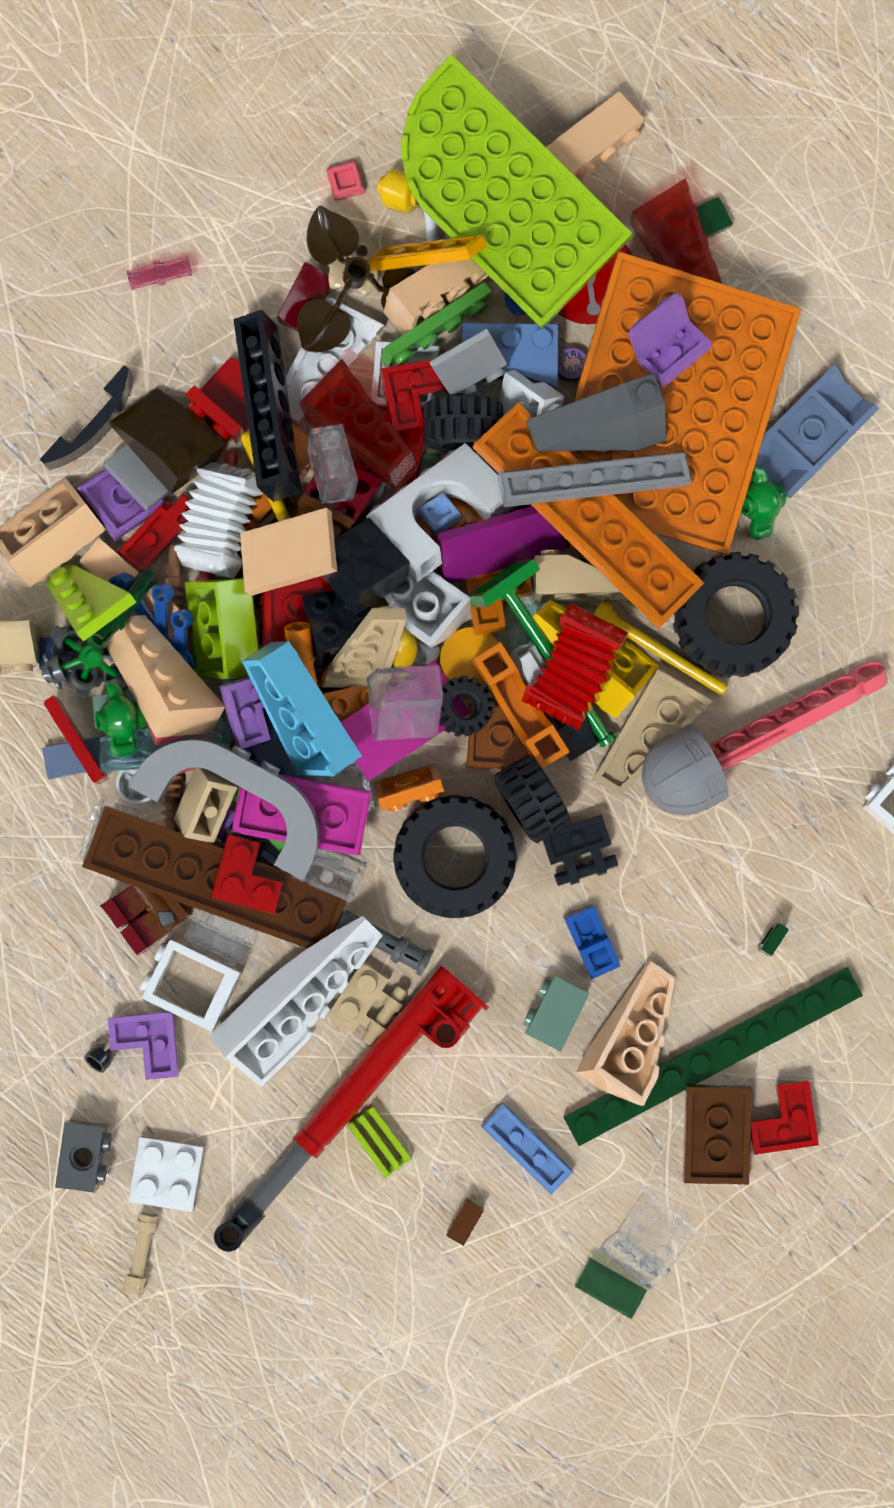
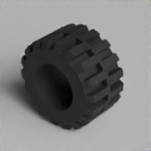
M468 394L441 396L427 401L424 404V445L431 449L448 453L466 443L477 453L473 449L475 442L503 417V404L490 397Z
M525 755L494 775L495 784L530 840L539 843L570 823L568 810L542 767L530 755Z

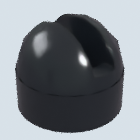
M104 1044L93 1046L84 1055L87 1064L100 1073H104L113 1061L112 1050L104 1051Z

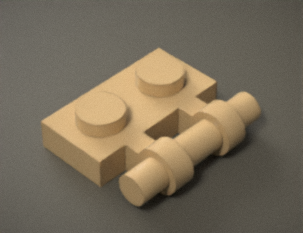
M363 963L357 969L349 984L327 1014V1017L351 1033H354L361 1023L368 1028L362 1040L371 1046L384 1032L385 1026L393 1014L400 1011L403 1006L401 1002L408 992L396 986L392 994L388 995L382 990L389 979ZM377 999L384 1006L373 1020L366 1014Z

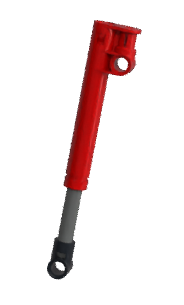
M440 965L305 1122L304 1127L300 1128L293 1136L296 1143L254 1192L248 1198L243 1197L214 1232V1241L217 1247L222 1251L231 1252L241 1246L265 1218L264 1211L311 1156L317 1159L322 1154L325 1146L334 1140L423 1035L441 1048L453 1047L470 1028L469 1023L481 1009L487 1011L489 1006ZM469 1003H473L472 1006L467 1010V1012L464 1015H462L461 1013L469 1005ZM443 1024H449L455 1030L454 1039L447 1043L440 1041L436 1034L438 1027ZM232 1227L236 1229L238 1241L235 1243L226 1242L222 1237L223 1228Z

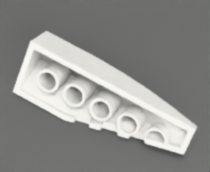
M364 916L334 931L278 970L257 988L209 1037L225 1058L262 1087L308 1042L313 1035L311 1029L319 1017L325 1018L330 1011L328 1005L337 992L342 994L349 984L347 980L353 969L361 967L383 935Z

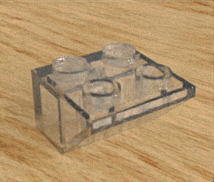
M439 665L377 668L366 677L374 741L432 738L437 736L443 701Z

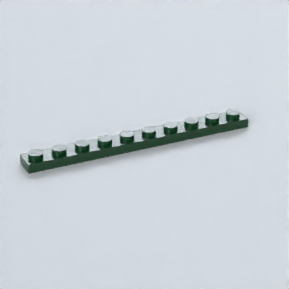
M845 967L659 1065L658 1079L644 1105L640 1106L606 1093L563 1116L577 1145L581 1146L683 1092L685 1084L696 1085L863 995L848 967Z

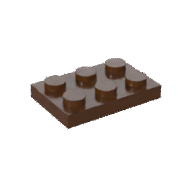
M685 1084L684 1183L749 1185L751 1086Z

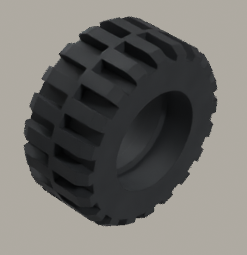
M731 552L727 556L722 554L716 555L708 562L704 561L696 567L693 572L704 584L673 614L675 615V622L673 623L674 633H677L680 639L678 644L682 650L685 649L689 653V659L694 664L698 662L704 667L703 670L711 674L713 672L720 673V677L730 678L731 676H739L740 678L766 669L788 649L798 627L796 618L799 616V606H795L794 599L797 595L794 588L790 589L786 583L789 580L784 572L779 574L774 569L776 566L769 560L764 563L759 560V555L752 553L748 556H742L741 552ZM728 586L744 588L754 594L760 601L764 610L765 621L761 632L752 641L740 645L729 644L720 640L710 630L706 621V607L711 596L722 588Z
M439 796L423 805L421 804L403 822L397 834L393 852L395 873L407 896L423 910L444 918L470 917L490 908L508 889L515 873L517 860L515 840L504 818L487 803L485 804L477 798L470 796ZM447 827H462L470 830L480 839L484 846L485 864L481 874L472 883L463 887L453 888L438 883L431 877L425 865L424 854L429 840L438 831Z

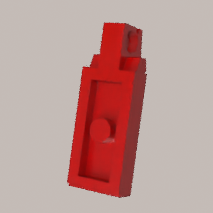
M182 494L173 505L169 502H166L163 506L159 505L122 546L118 553L138 571L142 568L149 569L183 531L179 525L189 522L181 513L191 510L185 503L190 499Z

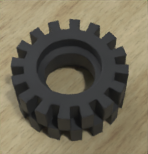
M468 676L452 678L436 694L437 697L433 703V706H435L433 711L434 717L438 716V725L445 726L446 729L444 731L448 734L454 732V736L457 737L465 735V737L471 736L489 723V719L492 718L494 713L492 709L495 707L494 701L491 702L493 694L491 691H486L487 685L484 682L482 684L477 682L478 678L468 679ZM458 695H467L472 698L475 703L473 716L469 718L457 716L452 709L453 699Z

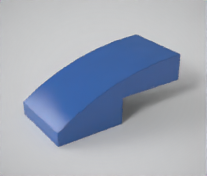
M593 904L563 916L591 979L621 967Z

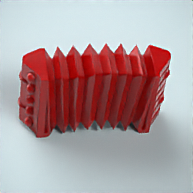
M570 603L559 621L563 631L556 633L559 640L553 641L556 649L550 651L553 658L545 660L548 667L541 668L542 674L534 676L537 683L527 685L522 702L530 704V706L536 708V711L546 712L548 715L561 721L562 724L565 723L580 730L587 717L585 712L593 709L590 702H598L600 698L597 693L606 690L603 683L611 680L607 671L616 668L611 660L619 658L614 650L620 649L623 646L629 632L615 626L614 623H609L589 613L587 609L583 610Z

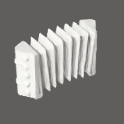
M211 462L200 469L197 468V472L202 479L193 480L198 489L188 491L194 498L185 502L191 510L181 514L189 522L179 525L186 533L178 535L184 543L175 545L174 551H176L181 564L185 567L193 568L195 571L201 570L213 573L216 576L234 578L242 567V559L236 553L241 550V546L238 544L241 543L239 534L246 532L242 524L251 522L244 515L253 513L249 506L256 505L257 503L252 497L261 495L263 492L257 488L255 472L249 468L241 469L225 463Z

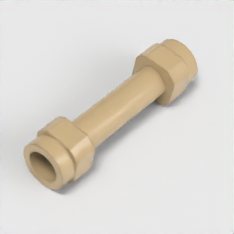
M149 1213L138 1214L135 1230L139 1232L131 1274L126 1275L124 1288L126 1293L143 1295L147 1280V1277L144 1276L151 1233L156 1232L157 1215Z

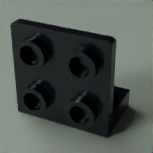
M335 591L302 597V606L307 622L310 624L311 636L314 642L313 652L316 660L313 663L315 671L326 669L371 610L368 607L355 615Z

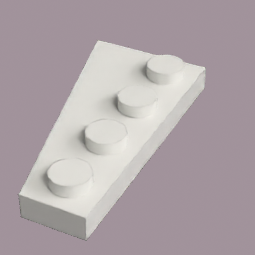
M330 297L326 299L333 307L336 300ZM341 304L338 311L343 312L350 319V330L346 339L339 346L325 352H308L301 347L285 377L291 420L299 424L384 329L383 324Z

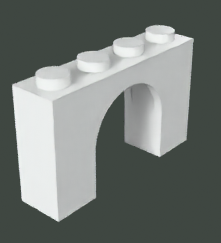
M466 443L458 449L449 451L443 460L432 468H426L417 479L407 486L400 487L394 496L383 504L373 507L366 516V519L370 518L410 561L408 573L417 582L442 564L440 547L416 523L418 507L444 492L448 498H456L468 503L484 520L510 513L516 509V506H503L498 475Z

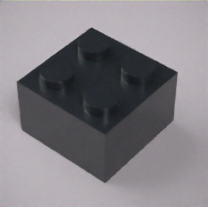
M368 518L334 539L337 572L321 576L357 615L406 584L410 561L380 528Z

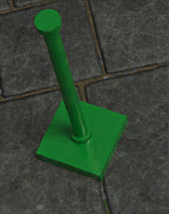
M533 559L517 560L470 593L468 597L471 598L472 607H489L500 598L501 600L506 599L547 660L553 658L550 651L554 648L516 593L518 590L517 586L540 569ZM594 708L591 711L585 712L587 716L586 721L598 737L597 743L600 747H604L616 739L614 732L608 731Z

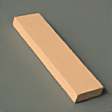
M99 537L79 561L93 575L107 582L111 577L120 573H127L135 578L139 572L106 541ZM150 589L143 601L155 616L154 600L151 595L152 589ZM170 600L167 602L168 635L174 642V627L171 624L170 617L172 613L180 610V608Z

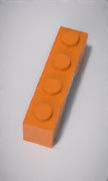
M498 643L473 659L472 664L487 685L489 691L492 692L495 701L529 755L539 763L542 769L566 756L569 750L552 723H550L542 711H536V708L530 706V704L522 702L526 685L502 643Z

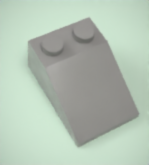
M488 329L483 330L429 362L450 395L471 394L477 390L474 385L475 383L484 378L490 383L505 374L502 368L508 365Z

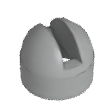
M423 641L417 642L418 652L416 661L419 665L425 667L438 659L440 654L439 647L434 646L431 648Z

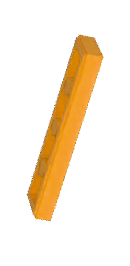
M480 234L383 247L367 262L370 265V271L373 272L470 260L485 248L487 244L484 235Z

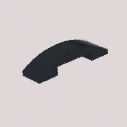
M125 365L103 388L111 399L73 442L69 444L60 436L40 458V461L49 470L59 468L80 458L97 445L112 427L109 425V422L122 413L132 387L133 376Z

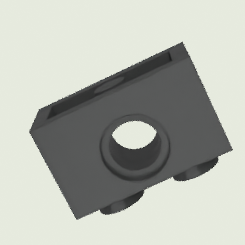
M71 1119L64 1122L55 1188L94 1193L99 1189V1185L105 1184L107 1166L102 1165L104 1152H109L112 1133H107L108 1124ZM80 1148H87L91 1151L93 1156L91 1164L85 1165L78 1160L77 1153Z

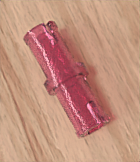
M188 256L162 263L157 260L153 261L154 265L126 271L131 291L159 283V286L166 285L165 281L193 276Z

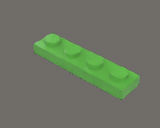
M485 282L481 283L385 346L380 360L386 367H391L396 363L398 365L405 364L414 356V351L420 347L425 350L432 346L439 339L438 335L445 331L448 333L455 331L462 325L463 319L470 314L475 317L482 313L488 306L486 302L492 291Z

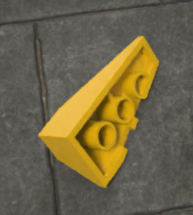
M549 599L533 618L556 649L553 641L559 640L556 633L563 631L559 621L567 608ZM627 641L620 649L614 650L619 658L611 660L616 668L607 671L611 680L603 683L606 690L597 693L600 700L595 702L614 719L621 714L660 667L636 646Z

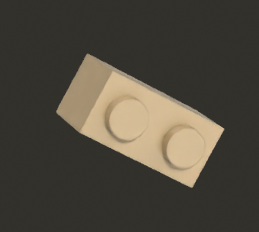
M194 768L174 817L185 838L210 843L215 842L237 790L236 784L207 769Z

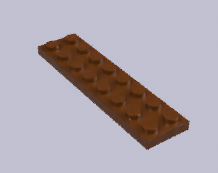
M105 805L81 866L307 949L336 930L348 894L307 879L301 880L288 872L255 861L252 875L283 883L275 914L211 898L223 848L204 841L185 838L182 833Z

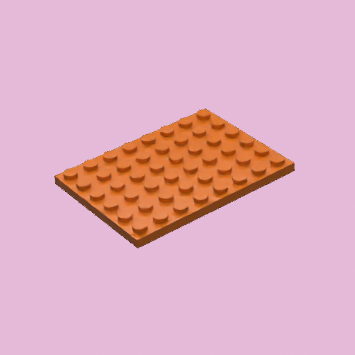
M618 251L573 402L648 375L637 362L628 334L636 321L648 316L663 299L671 297L675 293H679L683 297L690 322L711 341L712 348L663 389L659 386L665 403L666 441L635 452H624V450H608L606 452L576 450L570 453L580 463L685 452L692 480L689 486L614 494V496L653 534L722 555H728L801 308Z

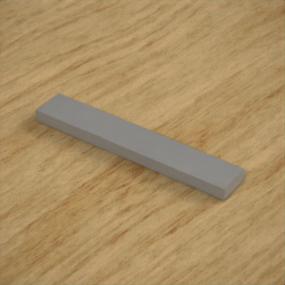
M685 452L500 472L498 475L504 507L689 486L692 482Z

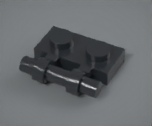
M602 814L565 826L542 840L550 865L563 861L565 871L554 874L557 886L567 883L574 885L580 883L582 878L594 874L601 876L607 874V870L618 867L615 854L603 858L600 851L601 848L612 845ZM590 852L592 862L575 867L573 858Z

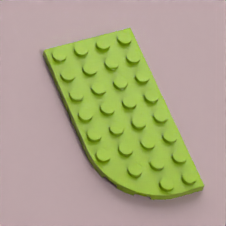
M452 54L421 86L408 109V116L401 137V158L407 183L413 196L428 216L450 238L484 235L487 246L476 254L472 260L543 329L633 237V233Z

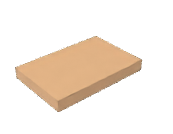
M328 508L240 533L244 590L249 596L337 572L332 512Z

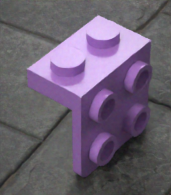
M679 293L663 299L648 316L636 321L628 334L638 364L648 375L654 373L657 383L662 389L712 348L711 341L690 322L684 299Z

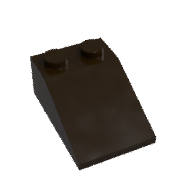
M158 388L109 422V425L171 495L199 475L197 468L200 469L211 462H217L225 446V443L203 419Z

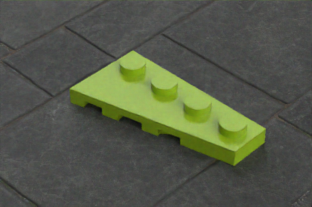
M71 563L53 571L49 579L45 581L82 641H85L136 603L129 592Z

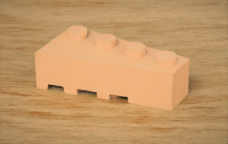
M619 91L547 145L546 148L581 182L588 178L603 162L607 163L624 144L629 146L639 137L640 132L638 130L644 118Z
M472 259L430 264L390 288L389 294L386 297L384 314L401 335H404L481 283H488L492 279Z
M146 615L129 616L127 625L114 634L106 647L154 736L158 738L212 733L225 705Z

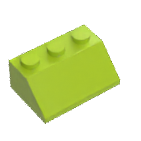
M244 578L185 582L187 608L193 617L192 625L189 627L197 675L200 678L233 679L249 676L242 661L259 650L256 634L258 623L254 615V595L249 596L245 593Z

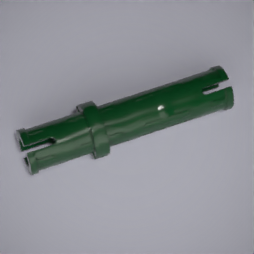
M142 568L138 572L135 579L125 589V591L132 595L136 603L91 635L89 639H92V644L99 648H105L114 634L127 625V619L158 582V578L154 577V572L147 568Z

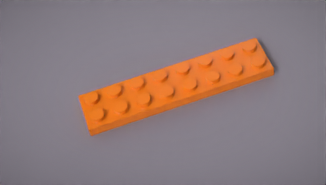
M517 403L473 446V449L498 473L580 464L570 452L536 451L526 424V420L533 418V416L520 403ZM614 495L531 504L658 629L704 584L690 568Z

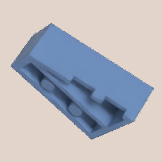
M462 323V343L488 329L508 364L502 368L504 372L516 370L534 384L545 382L557 391L558 324H547L542 329L538 324Z

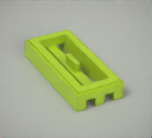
M374 1106L347 1125L385 1178L412 1159ZM371 1115L402 1156L399 1160H396L367 1120ZM359 1124H362L364 1126V1128L375 1141L377 1146L383 1152L385 1157L391 1163V1165L388 1168L384 1165L382 1160L379 1158L374 1149L371 1147L366 1138L358 1129L357 1126Z

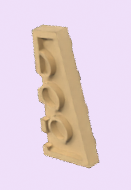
M390 606L372 608L321 675V686L385 687L406 623L405 608H393Z
M657 669L593 780L621 795L642 774L645 757L654 744L667 735L690 725L713 701Z

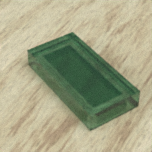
M589 1257L574 1284L579 1290L631 1320L647 1292V1289L591 1257Z

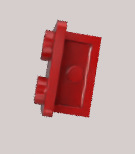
M230 358L200 390L194 385L186 393V397L190 403L188 408L201 419L206 417L213 423L212 430L223 440L229 438L237 444L241 440V435L249 431L240 364L236 359Z

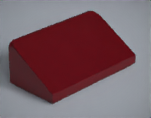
M304 262L277 315L278 322L298 332L297 317L300 309L308 301L314 299L325 300L331 289L329 286V276L313 265Z

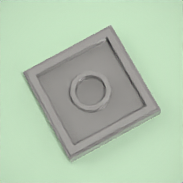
M127 444L104 461V467L146 511L170 493Z

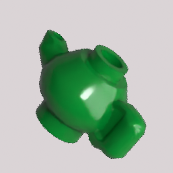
M754 466L753 480L749 483L741 514L752 520L750 524L751 538L760 540L772 534L774 519L786 503V494L782 486L769 481L768 474L762 466Z
M106 682L105 689L109 699L101 706L100 711L95 712L97 730H103L107 736L111 737L110 750L113 756L134 755L137 751L136 744L138 741L135 731L136 729L145 728L146 719L138 704L132 703L128 697H125L124 691L117 683Z

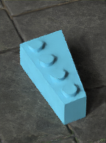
M289 641L271 642L242 661L297 775L334 776L362 756Z

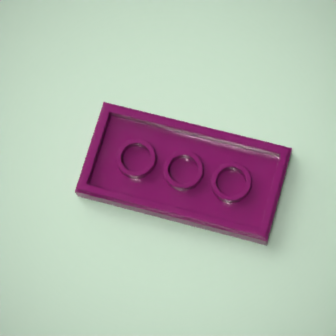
M533 506L438 533L442 559V578L450 584L507 568L517 560H534L535 556L541 555L543 550L565 551V537Z

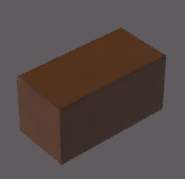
M466 1198L447 1230L446 1236L464 1246L481 1217L484 1208Z

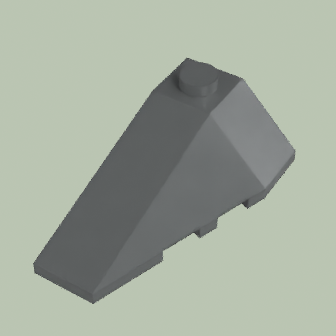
M654 373L526 420L537 452H574L576 450H595V452L624 450V452H635L666 441L665 403Z

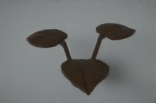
M322 205L316 208L309 221L306 236L307 248L311 257L321 265H330L337 259L340 264L345 265L342 273L345 285L333 307L328 301L323 299H314L302 306L297 317V330L301 347L308 352H325L339 346L346 339L350 330V319L346 314L338 311L350 288L359 289L367 281H370L378 292L383 293L381 305L385 309L386 297L389 294L390 288L416 273L407 268L389 269L383 275V286H381L374 278V273H370V265L367 260L357 256L348 257L356 251L359 242V234L354 224L344 216L334 213Z

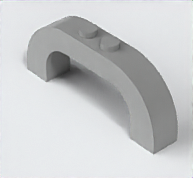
M189 739L166 745L155 751L136 771L128 787L156 802L163 799L171 782L181 771L197 767L207 769L271 803L281 812L287 826L286 842L274 865L301 880L305 879L315 860L319 845L317 816L309 799L300 788L279 775L280 768L264 760L261 765L249 759L252 755L250 752L237 745H234L231 749L210 740Z

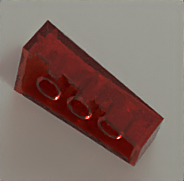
M686 178L632 211L629 223L655 263L723 284L716 263L712 259L707 237L703 233L695 203L693 204Z
M343 359L299 402L308 423L396 492L418 470L411 450L390 422L386 420L379 407L372 401Z

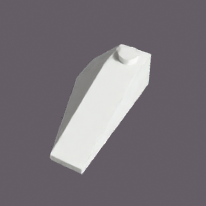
M433 571L418 582L408 573L406 584L384 597V600L390 607L405 608L406 623L404 628L431 648L450 638L471 613V598Z

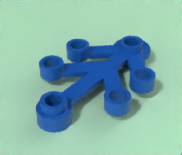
M120 573L111 577L108 582L125 590L135 578L130 574ZM168 583L154 586L151 595L154 600L155 616L143 600L134 611L137 615H146L195 671L194 658L187 650V627L192 625L193 617L184 608L172 613L170 621L174 627L173 642L168 635L167 602L173 599V589Z

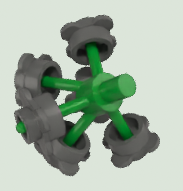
M70 623L64 627L55 626L50 631V636L53 639L51 653L55 657L50 658L48 653L43 654L45 664L41 665L42 676L47 683L53 682L56 688L60 690L62 689L61 682L64 681L76 690V694L79 697H87L91 689L100 687L102 684V677L97 674L95 667L99 666L105 671L103 678L105 683H117L123 691L128 688L116 664L113 663L109 666L102 661L103 659H109L111 662H114L107 647L99 648L92 644V639L89 638L88 645L81 646L82 639ZM77 651L79 652L78 658L66 663L60 657L62 653L71 655ZM74 667L72 672H68L67 669Z

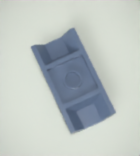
M833 365L764 434L755 466H762L768 474L769 481L782 486L786 496L791 498L878 411L879 407L859 396L844 381L839 369Z

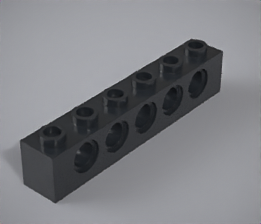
M261 309L235 318L233 321L256 485L272 502L302 493L278 326Z

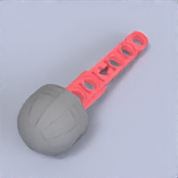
M875 661L865 663L849 671L848 675L839 676L710 744L691 725H687L673 734L667 735L654 744L647 753L643 763L642 782L648 797L658 808L675 815L697 814L725 801L728 798V786L723 773L724 770L853 704L863 695L868 696L883 688L888 683L884 664Z

